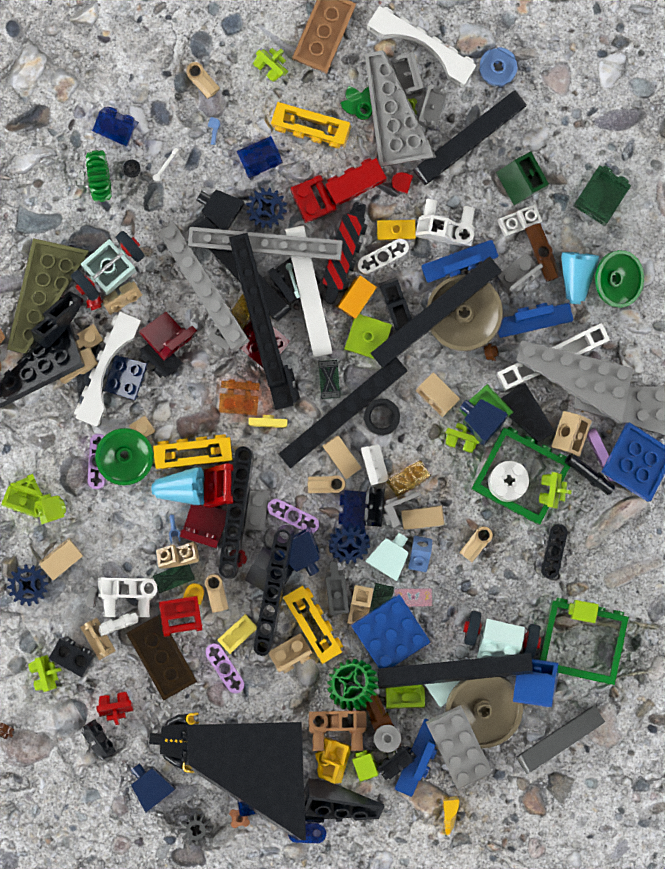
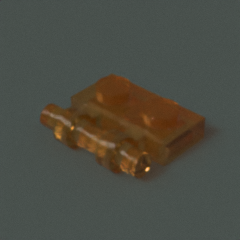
M229 379V381L221 380V388H227L228 394L220 393L219 413L257 416L259 396H251V391H259L260 383H252L249 380H246V382H236L235 379ZM234 389L245 390V395L234 394Z

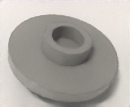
M392 725L379 727L374 734L376 747L383 752L396 750L401 743V735L398 729Z

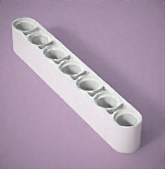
M304 225L285 229L286 236L306 237ZM291 256L313 357L332 354L312 259Z

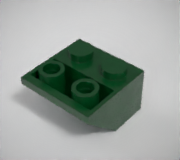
M531 151L496 172L513 206L542 192L549 186Z

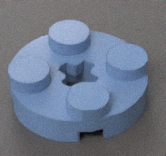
M502 47L485 52L479 65V72L484 81L499 87L510 83L517 73V62L514 54ZM494 63H502L501 67L503 70L495 71Z

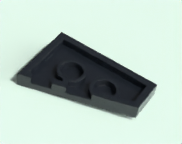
M526 383L501 397L513 411L509 418L515 421L538 442L555 433V430Z

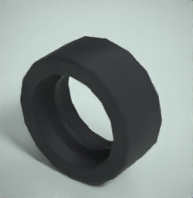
M388 399L374 400L365 410V425L370 432L376 435L384 436L391 434L400 422L398 407ZM386 406L390 408L393 413V422L390 426L378 428L372 423L371 413L376 407Z

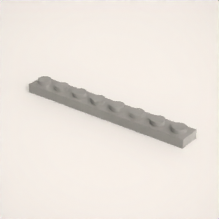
M172 222L158 232L231 350L235 352L250 342L191 247L188 246L177 225Z
M190 227L188 246L231 250L229 237L247 232ZM248 232L253 253L341 261L343 245L341 240Z

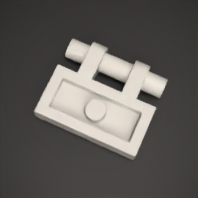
M136 612L133 614L127 613L119 617V619L108 620L102 623L98 629L100 636L137 624L138 616Z

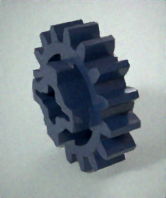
M270 187L267 192H265L264 188H261V193L255 190V197L249 196L251 203H246V206L250 209L246 213L252 215L249 220H255L254 225L256 227L261 224L262 229L266 225L272 229V224L279 226L278 220L284 221L282 214H287V210L283 209V207H286L287 203L281 202L284 196L278 197V190L272 193ZM264 196H269V197H272L273 199L268 200V199H265ZM256 201H257L258 204H259V207H258V209H256V211L254 212V205H255V203H256ZM262 202L267 207L270 206V213L266 210L263 211ZM279 205V212L276 216L274 210ZM266 217L269 218V220L266 221L261 220L259 218Z
M350 523L349 527L346 528L343 524L341 530L335 528L336 534H330L331 539L328 540L329 552L332 553L334 559L338 557L340 563L343 560H346V564H349L350 560L356 563L357 558L363 560V554H368L367 548H370L369 535H366L365 529L360 530L359 525L353 528L352 523Z
M27 564L24 565V569L17 567V573L11 572L14 577L8 578L11 585L7 586V589H12L9 596H15L14 602L21 600L20 605L22 606L25 602H27L28 606H32V601L39 604L38 598L45 599L43 592H49V590L45 589L49 582L44 581L47 575H41L42 569L36 571L35 565H32L31 569H29ZM26 572L33 573L28 578H25L21 575ZM38 580H40L41 583L40 589L37 588ZM16 581L19 583L18 591L16 590ZM23 581H25V582H30V581H31L32 583H31L30 585H31V587H32L33 590H31V589H26V590H25L26 585L24 584ZM27 593L34 595L33 598H24Z

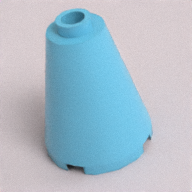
M562 252L561 259L566 299L570 300L569 303L581 304V301H585L599 263V256L586 253L579 254L577 252Z
M195 467L156 479L151 486L152 494L157 499L198 506L203 505L204 471L201 467Z

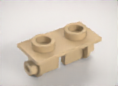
M129 281L119 288L120 295L113 291L108 296H104L103 304L110 315L120 311L124 306L135 302L139 297L143 296L134 281Z
M95 618L80 628L97 658L101 660L116 650L107 635L100 636L98 629L101 624L98 618Z

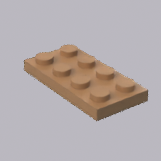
M317 0L292 60L327 74L355 10L356 3L349 0Z

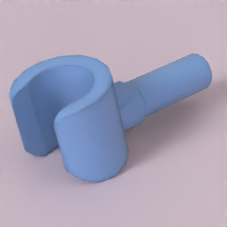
M211 117L208 123V127L213 128L211 145H216V135L220 127V121Z
M170 515L171 531L169 532V540L172 543V537L177 536L180 542V531L176 528L174 515Z

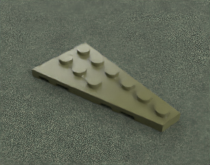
M33 238L7 350L23 354L28 353L34 343L31 330L44 320L43 313L61 299L72 281L71 274L79 270L81 263L89 254L88 250Z

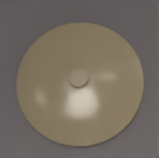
M456 275L441 282L431 293L427 307L466 275ZM488 283L431 329V333L442 345L456 351H473L485 346L496 336L503 320V306L497 291Z
M504 677L460 681L450 692L445 712L461 705L480 747L490 748L505 742L516 732L522 719L523 704L513 702L515 686Z

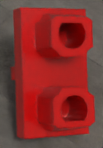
M127 692L118 693V702L111 703L109 695L99 696V705L96 706L99 716H106L107 721L114 720L115 725H120L119 719L126 718L125 712L134 711Z

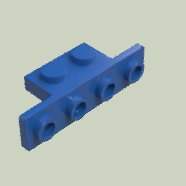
M489 240L423 264L421 268L426 282L430 283L449 275L450 277L460 275L461 271L466 269L472 271L489 256L492 259L498 258V253L493 240Z
M542 303L536 305L537 308L529 310V307L517 309L518 313L503 318L498 331L499 338L572 322L574 319L570 303L557 306Z
M426 718L423 720L411 748V751L417 757L413 763L402 770L395 786L396 791L410 797L413 796L421 778H426L430 768L427 764L430 759H434L437 752L435 741L426 724V721H428Z

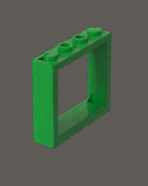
M508 426L507 429L503 428L471 490L540 525L549 509L547 505L543 504L537 515L513 501L504 502L499 500L490 492V489L482 486L481 482L506 436L562 465L563 468L560 472L562 474L561 483L570 469V466L565 464L567 456L561 453L557 456L552 453L553 449L543 444L540 447L535 444L536 440L526 435L523 438L518 435L517 430Z
M557 597L556 601L551 600L539 660H547L557 608L569 610L570 604H568L567 599ZM598 606L597 616L621 621L609 676L558 665V673L615 685L629 617L624 616L625 612L613 610V613L605 612L606 608Z

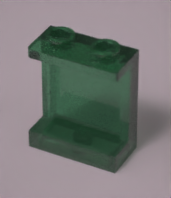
M599 165L573 207L606 226L630 189L629 180L623 176H616L611 168Z

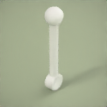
M178 148L173 150L159 172L153 175L154 181L160 180V175L178 153Z

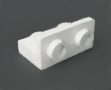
M380 445L361 448L370 485L388 482L389 478Z

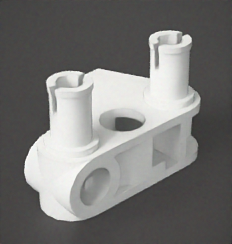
M426 199L424 214L418 219L415 236L457 246L472 247L475 231L472 222L475 208L463 206L461 223H455L449 218L435 216L438 201ZM432 224L443 226V230L437 229V232H432ZM466 232L469 238L463 240L459 233Z
M98 578V597L104 599L103 617H116L115 603L118 598H136L138 600L137 616L150 617V600L154 598L157 592V584L154 579Z

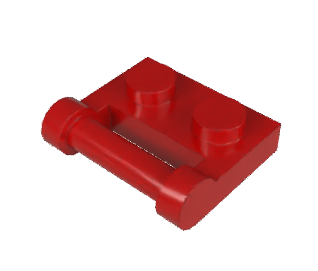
M318 175L290 188L305 223L337 210L324 187L322 175ZM315 185L325 205L323 209L320 208L311 188Z
M222 464L204 470V507L212 508L233 503V496H231L233 464Z
M197 596L158 602L164 637L170 636L172 633L190 630L202 631ZM194 616V622L169 626L168 620Z

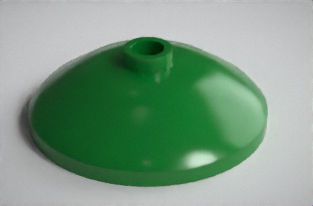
M615 250L602 258L595 275L596 289L600 298L609 306L617 308L627 307L638 299L644 286V271L641 262L634 254L626 250Z
M119 428L112 430L100 440L95 454L96 465L101 475L111 483L117 485L135 484L141 481L152 467V446L142 433L134 429ZM121 452H127V457H121Z

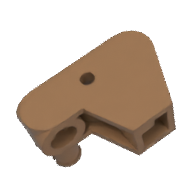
M366 711L308 712L309 731L313 733L312 751H325L324 733L326 731H349L351 733V750H363V733L367 731ZM348 715H351L352 728H342V718H347ZM316 716H320V719L324 721L320 724V727L313 723Z

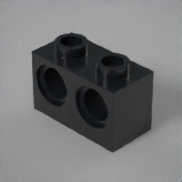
M68 637L65 639L60 638L48 659L83 678L95 656L91 655L93 651L84 646L82 648L75 646L76 642ZM62 646L69 648V655L67 657H63L60 654ZM79 655L86 658L84 666H79L76 662Z

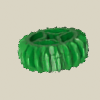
M103 150L87 152L86 167L92 199L95 202L110 200L112 190L106 154Z
M346 659L345 665L339 662L340 668L333 667L335 674H329L332 680L327 681V684L331 686L327 689L331 693L330 699L334 700L335 705H340V708L343 710L346 708L349 711H352L353 708L360 710V705L364 708L367 707L366 702H372L370 697L377 696L374 692V689L379 688L375 684L378 681V678L375 676L376 671L363 660L353 659L351 662L349 659ZM363 673L365 676V686L362 685ZM341 683L344 685V689H343L344 694H343V696H342L341 690H340V688H341ZM347 683L356 684V685H358L359 687H357V686H355V685H354V686H352V685L350 686V685L347 684Z

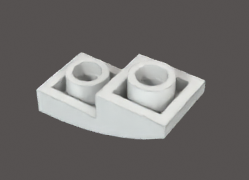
M535 204L497 220L504 238L542 222Z

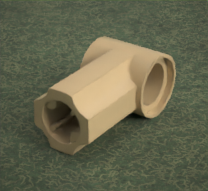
M192 62L187 66L186 71L189 80L197 86L207 99L214 96L220 90V87L208 75L200 63ZM193 68H198L201 72L198 76H192L190 71Z
M337 475L308 477L309 494L342 493L346 488V481ZM336 479L342 481V487L339 490H335L332 487V482Z
M486 526L477 528L459 553L473 563L484 547L491 541L492 531ZM487 530L489 532L488 539L480 540L478 537L479 531Z
M216 573L210 574L205 580V586L212 613L229 609L222 577ZM212 577L219 580V586L216 588L209 585V579Z

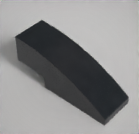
M395 277L378 283L397 332L411 321L412 317L399 281Z
M69 291L43 313L44 320L31 330L34 341L49 348L70 325L84 302L83 298Z

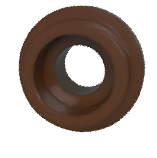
M492 342L484 346L486 359L488 361H496V357L499 356L497 346L493 345Z
M0 723V737L6 740L8 737L12 738L14 729L4 723Z

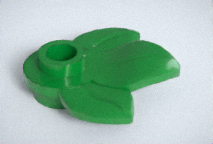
M348 86L345 94L347 100L340 103L342 109L348 114L355 115L360 120L369 119L372 115L369 86L362 93L354 87ZM360 109H364V110H365V114H363V113L360 111Z

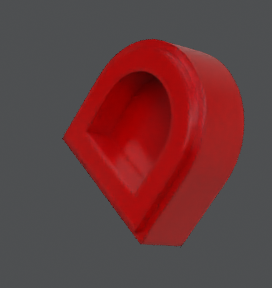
M403 172L396 173L392 178L394 190L408 194L413 175Z

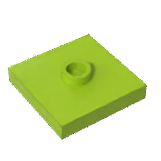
M359 314L353 321L344 350L374 359L370 353L388 339L392 324Z

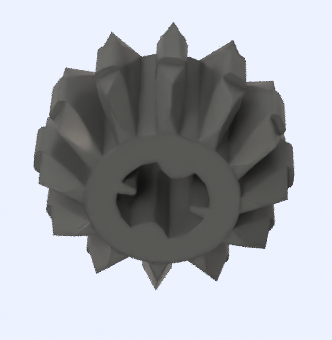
M197 812L194 813V819L187 815L186 818L189 823L186 821L181 822L183 826L187 827L180 829V832L187 833L182 839L185 840L189 837V845L195 840V845L199 846V839L205 844L207 842L205 837L211 838L212 836L206 832L213 830V826H206L211 820L207 819L204 822L205 814H202L200 819H198ZM193 825L194 827L196 825H199V830H201L202 832H197V834H194V829L191 827Z

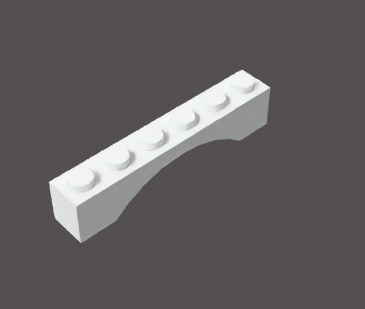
M379 6L367 25V30L382 39H405L425 47L439 60L447 79L463 89L476 69L474 60L467 56L462 57L451 46H444L437 37L433 36L431 38L426 35V31L418 26L416 28L413 27L406 18H398L388 7L382 8Z
M119 312L118 316H114L111 323L113 329L111 333H107L104 340L106 344L104 351L100 350L96 361H99L96 369L93 368L89 378L91 382L89 386H85L82 396L84 399L81 404L78 403L75 409L76 419L99 428L106 412L102 392L106 370L114 356L123 347L136 339L143 323L141 320Z
M601 323L552 348L583 355L608 343L610 339ZM519 362L497 372L496 375L503 390L507 391L540 375V373L531 370Z

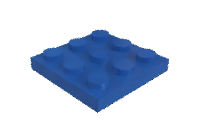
M630 422L626 423L601 472L645 501L650 502L665 475V445Z
M397 594L351 624L378 668L394 667L431 643L400 594Z

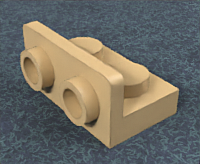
M299 633L272 649L268 654L278 672L283 671L285 674L294 669L293 664L300 661L302 664L311 659L309 655L312 654V651L303 635Z

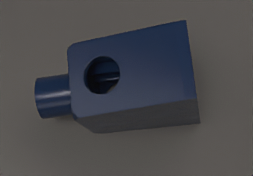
M466 399L460 406V409L467 414L463 424L483 446L508 417L506 412L482 399L475 406Z
M309 526L294 535L289 564L296 572L305 568L309 576H313L319 572L315 562L320 559L321 554ZM278 550L279 553H280L283 557H285L284 552L281 551V550Z
M139 763L131 769L137 778L131 786L145 812H148L176 789L155 767L146 772Z

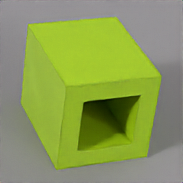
M574 600L569 605L568 614L571 615L570 619L596 623L599 604Z
M367 750L356 753V757L352 761L360 782L380 774L377 770L378 766L372 751L367 753Z

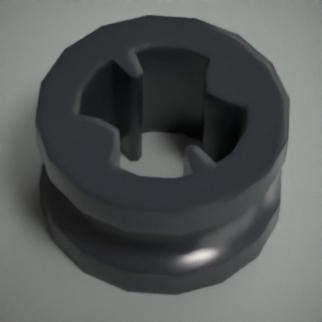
M130 159L124 163L123 169L127 177L135 178L140 174L141 169L138 161ZM133 164H135V169H137V171H132L131 173H129V168H127V166H132Z

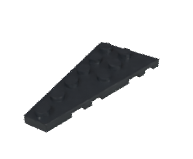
M71 323L49 348L38 343L17 362L18 365L11 371L7 370L3 374L4 377L0 380V408L85 366Z

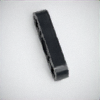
M562 524L552 526L549 532L541 566V573L547 579H553L559 573L568 534L567 528ZM558 527L564 532V535L559 536L558 540L562 541V545L551 543V539H556V534L553 531L557 530ZM551 546L559 548L560 553L557 557L550 556L549 549ZM547 558L558 560L557 564L553 563L552 569H555V573H551L550 576L545 571V567L550 565V562H546Z

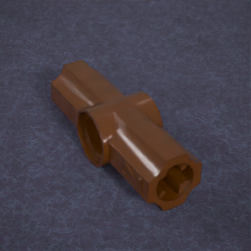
M541 223L526 228L525 232L534 251V257L538 264L543 265L541 271L545 281L549 282L561 277L562 275L552 253V247L547 241ZM545 248L548 251V256L541 257L538 254V250Z
M376 694L377 696H371L372 702L367 701V707H365L375 732L383 725L394 726L378 694Z

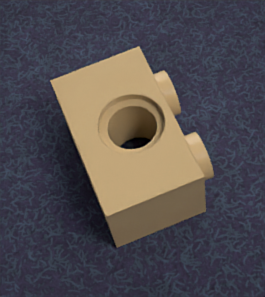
M563 411L551 447L563 453H573L575 456L580 457L592 420L582 415Z

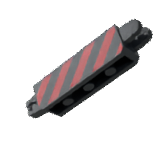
M355 201L350 213L342 215L335 240L343 241L341 261L328 259L322 278V284L324 288H327L325 296L327 304L335 303L338 293H343L344 289H348L351 279L347 277L349 271H354L356 261L353 260L355 253L359 254L362 245L359 240L361 235L365 236L368 227L365 224L366 218H364L366 205Z

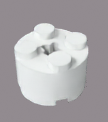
M505 461L498 464L492 470L488 479V486L490 492L496 498L504 502H511L517 500L526 492L529 486V476L523 465L514 461ZM507 477L513 480L510 486H508V483H504Z

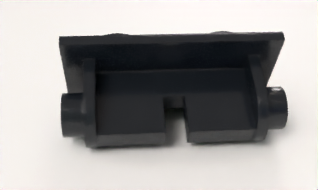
M368 487L367 491H365V504H367V508H365L363 521L365 526L382 527L385 488Z
M96 719L81 728L83 731L81 733L88 744L95 741L96 744L91 748L101 761L116 752L113 743L107 738L102 726Z
M403 745L394 752L396 755L390 759L387 757L379 763L380 767L377 770L384 771L382 776L385 780H391L401 772L397 766L399 763L405 769L415 761L414 759L417 756L413 751L409 753L410 746L404 747Z

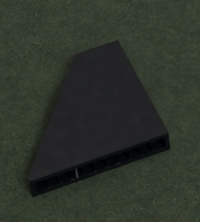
M302 722L183 726L181 741H184V749L181 751V759L187 768L296 840H306Z

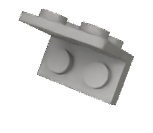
M526 252L504 269L497 278L510 294L513 292L517 294L525 288L528 280L533 282L540 276L543 265L539 264L537 266Z

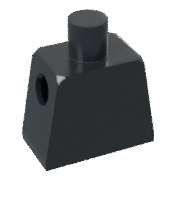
M215 190L211 196L201 191L196 201L204 205L201 211L202 214L220 230H229L245 205L243 200L219 190Z

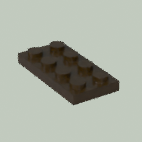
M160 614L126 633L163 701L198 682L172 634L164 637Z

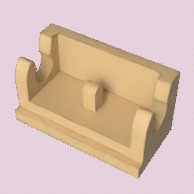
M434 372L415 390L441 417L460 400Z
M68 538L39 562V565L52 580H55L83 555L72 540Z

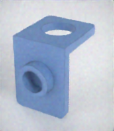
M414 536L408 569L427 572L432 551V539ZM425 542L428 546L421 547L417 543Z

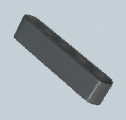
M594 705L519 754L516 759L525 773L528 774L605 723V720Z

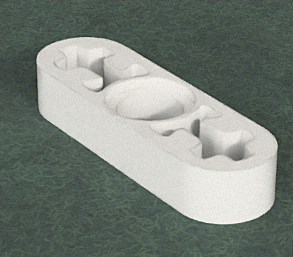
M397 239L362 257L358 262V270L364 275H369L404 257L409 250L408 243L403 239ZM398 243L401 246L404 245L405 247L403 248V253L397 251L394 253L396 257L392 258V254L388 248L391 247V250L393 251L397 248ZM380 252H386L389 255V259L386 262L378 260ZM374 256L379 266L375 267V263L370 265V270L362 269L363 261L370 263L373 261L371 257Z

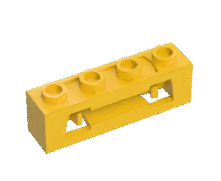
M280 102L276 104L271 121L272 127L277 132H292V135L303 139L306 136L311 138L312 142L319 144L322 141L327 142L330 147L340 149V146L345 148L351 130L350 122ZM297 115L298 119L328 127L327 132L329 135H326L324 131L294 123L296 119L294 116Z
M226 434L215 435V439L207 440V436L196 437V441L188 442V439L176 440L177 443L169 444V441L157 442L158 445L153 446L157 470L233 461L231 438H226ZM219 444L220 447H211V454H222L219 457L205 455L178 458V461L166 462V460L176 459L175 452L166 453L167 450L173 449L185 451L209 448V445Z
M301 586L284 596L283 599L323 664L342 653L341 648L344 646L338 637H333L331 631L334 629L329 621L324 622L321 617L324 613L319 604L314 605L311 600L314 596L309 587L304 588V586ZM302 599H306L310 606L309 611L324 636L327 635L332 643L329 646L325 638L319 641L324 649L323 652H321L315 642L317 638L302 613H298L293 602H296L301 611L306 608Z

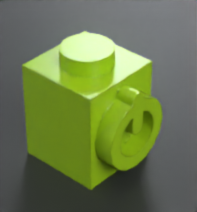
M50 493L41 496L40 501L35 502L34 510L37 517L40 518L41 524H45L65 517L66 506L60 496L52 497Z

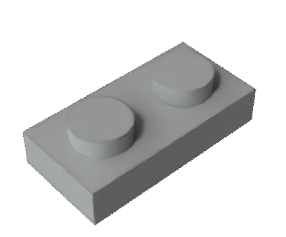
M250 491L245 529L264 531L269 493Z

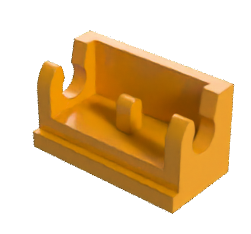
M357 275L336 305V308L351 318L356 319L377 287L362 276Z

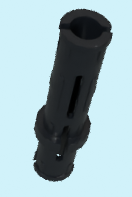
M573 453L566 457L565 464L586 478L593 487L599 488L606 495L614 491L615 485L607 481L603 474L594 471Z

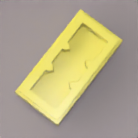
M263 415V418H249V426L286 428L288 420L274 419V415Z
M245 614L217 641L231 654L257 630V626Z

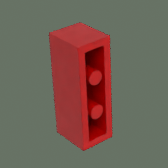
M368 158L361 162V166L357 168L353 166L345 170L344 175L340 177L335 175L329 178L325 188L337 207L386 182L387 177L377 158L373 160Z

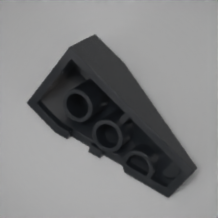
M309 778L304 788L305 821L324 823V819H336V822H341L343 818H353L356 821L379 819L384 809V804L329 781Z

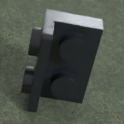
M149 343L139 349L142 353L140 357L147 364L151 362L155 366L153 371L160 378L164 376L167 379L183 364L174 353L163 360Z

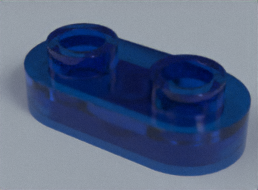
M305 823L306 840H296L288 834L292 842L318 844L325 840L326 829L319 823ZM317 829L321 834L314 836L313 831Z

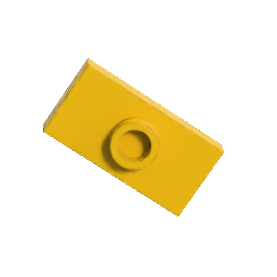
M377 220V240L416 239L415 220Z

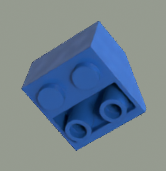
M532 659L533 674L516 675L513 702L552 708L558 681V663Z

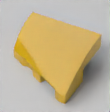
M324 736L325 751H317L315 753L318 762V777L334 784L341 783L350 756L351 746Z
M457 796L443 799L446 835L451 834L456 821L459 807V798Z

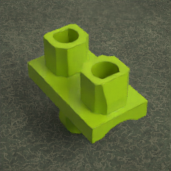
M271 48L269 53L265 49H259L255 53L257 57L253 65L259 70H262L266 64L270 66L271 70L266 76L272 82H275L289 72L279 63L284 64L286 62V59L282 57L284 54L283 49L276 51Z
M457 422L455 427L461 429L462 432L451 428L446 429L445 445L455 448L457 440L461 439L465 441L462 450L472 453L476 444H479L475 436L466 434V432L470 431L464 424Z
M552 472V474L542 475L541 485L550 486L549 493L540 492L539 503L558 509L559 501H565L566 494H572V490H567V482L561 483L562 474Z
M48 655L35 658V661L28 664L30 672H38L40 677L39 680H35L33 683L36 691L43 690V692L57 688L55 682L59 680L57 672L62 671L61 667L55 668L54 662H50Z

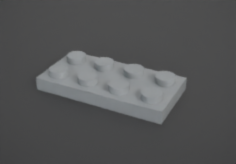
M461 705L426 721L457 789L493 773Z

